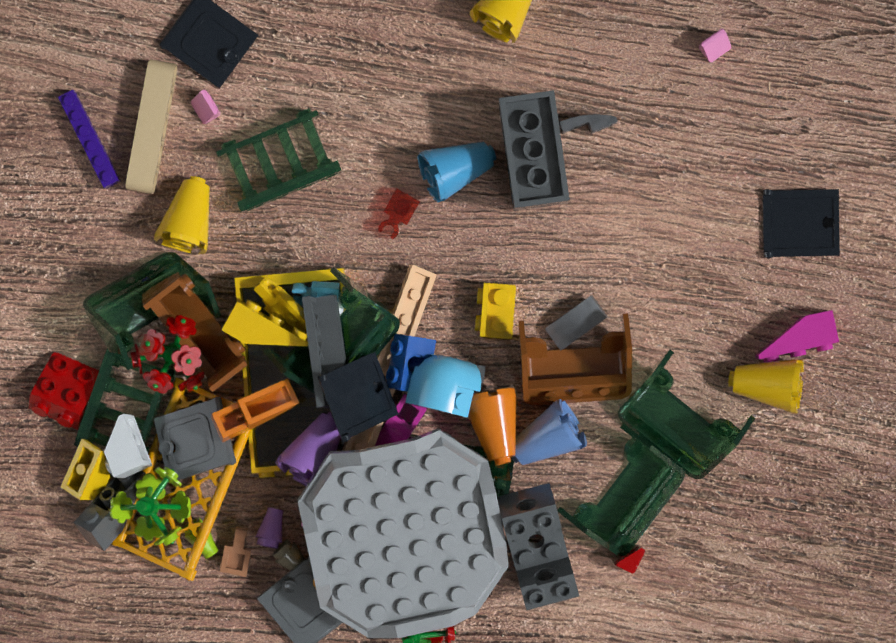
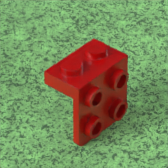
M54 352L30 393L28 408L38 416H47L56 420L64 427H72L78 430L83 420L84 409L101 379V372L63 354Z

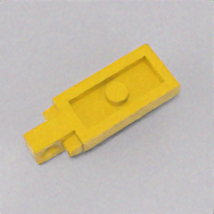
M266 276L254 288V291L263 299L262 301L266 305L264 309L269 314L273 313L285 320L283 325L291 330L297 327L307 333L304 309L282 287Z

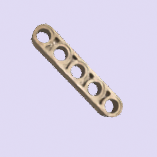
M150 59L148 62L126 178V190L154 194L177 76V64L153 59Z

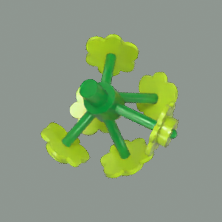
M157 467L154 471L161 478L156 479L153 474L147 473L143 476L142 480H137L135 484L137 488L136 497L139 501L136 504H132L131 498H127L126 493L123 491L118 492L116 497L111 499L110 516L113 519H117L118 523H124L126 519L132 517L133 510H137L145 517L137 518V526L134 530L136 536L144 537L146 541H151L154 537L160 538L154 545L157 546L163 543L167 546L174 544L175 540L179 537L177 532L182 528L177 526L168 531L164 526V519L158 517L157 513L159 510H170L171 517L177 519V522L182 523L185 518L190 517L191 503L190 498L185 495L184 491H178L176 497L171 499V504H159L157 499L165 497L166 490L164 487L168 482L176 487H181L182 483L177 480L179 476L175 473L174 469L168 467L161 469Z

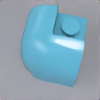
M431 355L420 366H415L405 403L468 417L474 391L480 392L481 389L480 371L477 365L472 362L444 355Z

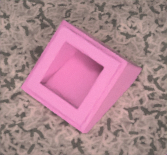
M720 29L699 45V49L710 63L731 49L730 41L724 29Z
M206 90L200 91L191 101L192 107L203 124L209 123L221 114Z

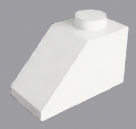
M122 414L118 416L104 451L107 458L105 465L113 477L126 478L152 466L134 415Z

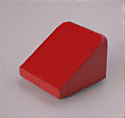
M639 545L614 561V565L632 574L635 573L645 553V549Z

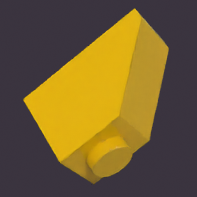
M81 439L61 484V488L78 500H94L106 487L110 478V473L105 465L106 457L104 451L88 440Z

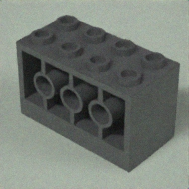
M554 90L499 98L498 105L513 211L567 204L570 198Z

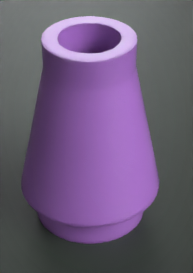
M267 508V513L256 534L258 538L257 545L278 549L279 543H282V510Z

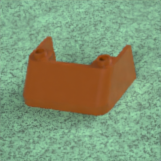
M177 272L142 294L143 307L146 310L151 307L167 329H169L166 325L167 318H175L176 315L191 318L196 322V334L190 335L187 339L181 338L179 344L181 346L186 344L189 347L196 346L200 349L201 355L199 358L202 364L199 369L202 372L204 371L209 389L213 392L247 366L246 358L243 354L246 349L236 338L232 340L227 333L222 331L223 327L192 290L195 284L186 273L181 276Z
M628 313L623 314V331H612L604 335L601 339V347L562 349L561 351L560 349L547 350V344L543 339L537 337L525 338L524 321H518L523 399L527 404L549 405L558 399L566 403L620 400L631 394L632 340Z

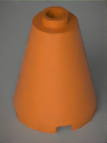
M504 388L497 389V392L488 393L487 391L473 395L468 418L488 461H494L495 465L510 463V457L515 456L516 453L515 389Z

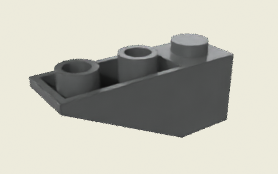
M139 471L126 478L114 477L73 522L87 542L105 551L119 536L127 519L124 523H118L117 519L111 518L110 501L113 497H116L118 492L123 491L126 493L127 498H131L132 504H134L137 498L135 484L137 480H142L145 472Z

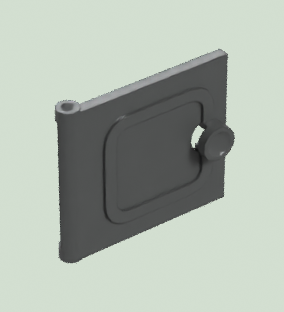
M215 397L211 400L154 418L159 440V451L162 454L164 466L174 469L175 473L179 476L177 480L237 463L231 439L222 443L211 419L212 413L223 409L221 397ZM172 441L175 443L176 446L175 452H173L174 446Z
M309 557L257 597L258 601L293 643H318L343 623L320 608L317 592L313 585L314 577Z

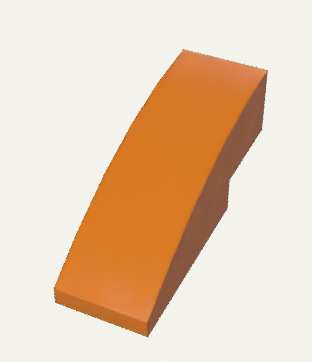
M287 378L241 398L235 404L212 413L211 419L223 443L298 405L299 401Z

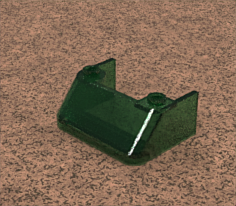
M166 252L92 293L83 301L85 312L107 349L127 370L133 368L127 355L135 344L132 334L159 318L151 307L148 310L143 307L142 294L177 272L181 276L186 273L195 284L192 290L216 318L221 316L209 281L177 253Z
M333 267L330 272L344 285L339 292L338 301L346 309L340 316L346 364L371 352H375L378 356L399 330V319L362 286ZM297 346L285 358L269 348L263 351L285 376L315 394L309 348Z
M669 350L653 366L618 410V417L627 427L689 477L702 479L738 446L755 418L751 415L738 428L731 421L718 418L709 424L669 391L674 384L672 375L664 368L674 354L672 350Z
M622 424L620 428L632 437L624 447L623 456L629 463L597 505L592 502L581 504L576 509L574 515L561 507L557 510L582 532L617 556H624L631 551L685 477L683 468L625 424Z

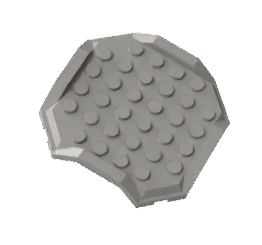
M439 428L412 439L361 450L330 451L319 466V470L312 481L307 484L297 499L320 608L367 638H402L452 627L476 615L509 567L503 525L488 460L456 441L455 438Z

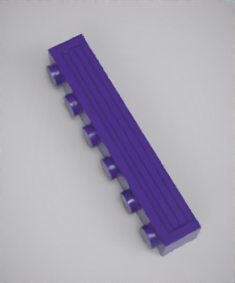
M71 90L59 96L58 98L103 188L107 189L121 182L76 91Z

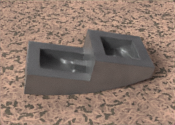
M583 115L560 121L559 128L561 133L564 134L587 124L591 134L617 124L618 121L615 116Z
M591 295L546 327L545 330L561 351L608 316L593 295Z

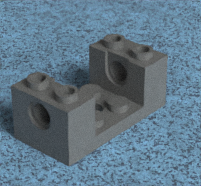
M550 483L498 496L500 515L526 611L579 597ZM534 534L543 536L542 540L537 543L528 541Z

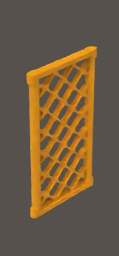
M176 377L173 384L175 388L164 415L175 412L178 409L190 407L200 401H208V398L213 399L221 396L198 387L197 390L193 391L200 394V397L189 402L187 397L184 396L185 390L180 391L178 385L186 380L182 377ZM221 397L223 408L235 404V402ZM251 430L238 435L235 440L233 451L236 464L225 465L223 472L214 473L213 469L209 470V475L201 480H198L196 475L191 476L192 483L183 488L178 486L174 492L165 495L162 499H157L158 502L168 504V498L176 495L178 491H185L195 487L199 500L191 504V508L201 504L204 511H206L202 523H194L190 514V517L187 518L188 526L177 532L179 536L176 539L178 552L167 556L163 543L158 545L162 558L147 552L148 548L154 546V543L160 538H156L154 542L145 546L142 537L136 536L139 548L125 542L127 535L135 534L134 530L137 523L133 519L137 510H133V515L130 519H127L123 531L111 544L175 572L188 581H194L197 573L195 569ZM156 433L148 453L152 466L141 471L145 472V474L151 473L157 479L161 477H158L153 469L157 460H163V457L159 451V440ZM211 479L217 488L213 497L204 498L200 485ZM165 510L166 515L162 518L164 520L168 519L173 529L176 527L174 519L171 517L170 510ZM191 530L196 540L192 548L184 549L180 535ZM181 555L186 565L183 569L170 563V560Z

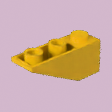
M247 300L246 303L244 301H237L222 328V331L244 344L308 346L306 332L297 327L291 330L284 326L285 320L273 313L267 316L260 311L262 307L251 300Z

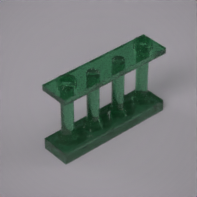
M311 108L296 113L297 118L238 143L234 139L220 145L222 149L216 151L219 158L228 156L243 192L241 195L243 200L237 202L242 213H246L343 172L338 160L332 162V159L327 157L313 123V120L320 118L317 110L312 112ZM301 125L305 129L318 161L316 164L318 169L310 172L303 169L288 133L289 130ZM277 135L293 171V174H291L293 179L282 183L281 179L278 180L263 144V141ZM252 145L268 182L266 185L267 190L257 193L256 189L253 190L238 154V151Z
M109 342L74 446L78 447L81 439H86L92 444L97 443L105 447L107 446L110 436L98 433V429H95L98 418L102 419L104 417L117 421L118 416L126 414L109 408L104 403L106 394L115 392L151 405L146 420L135 417L139 430H142L141 436L147 452H149V447L146 446L163 394L155 391V394H151L116 381V378H113L116 367L120 368L123 366L139 372V368H133L132 363L129 362L130 357L125 356V353L121 352L123 345ZM141 361L143 374L150 372L152 369H156L159 372L162 369ZM174 363L169 366L166 372L171 377L170 382H173L176 371L172 369Z

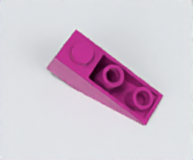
M833 310L801 316L755 355L756 359H763L764 363L779 361V355L790 353V358L806 355V349L816 347L817 352L833 349L832 344L839 342Z
M405 393L396 406L398 415L387 420L379 433L375 446L407 440L428 408L405 403L407 397Z

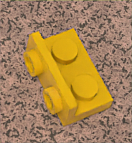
M484 282L483 288H478L477 304H482L481 315H476L475 331H480V337L512 339L516 285Z

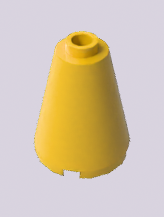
M480 0L470 10V16L475 23L479 19L484 24L482 30L490 36L505 43L512 39V43H515L519 37L532 0Z
M190 176V179L183 180L155 232L154 240L156 242L161 238L163 240L161 245L185 253H191L192 248L199 249L198 254H205L207 252L210 187L205 184V179Z
M792 359L738 365L735 371L730 370L728 387H733V393L797 414L802 395L803 381L800 372H804V360Z

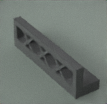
M337 295L316 298L306 296L302 297L316 404L318 408H329L317 377L320 374H326L346 364Z

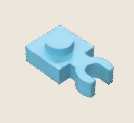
M312 281L311 287H307L302 283H294L292 293H299L301 296L294 295L293 299L300 306H303L302 297L312 296L316 298L337 295L339 302L340 283Z

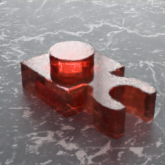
M396 188L383 211L390 217L388 220L380 223L378 231L382 233L385 226H392L394 232L390 238L394 240L399 234V223L402 222L408 225L420 201Z

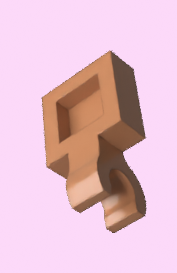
M238 526L235 531L233 545L225 544L220 572L247 577L252 549L244 548L248 528Z

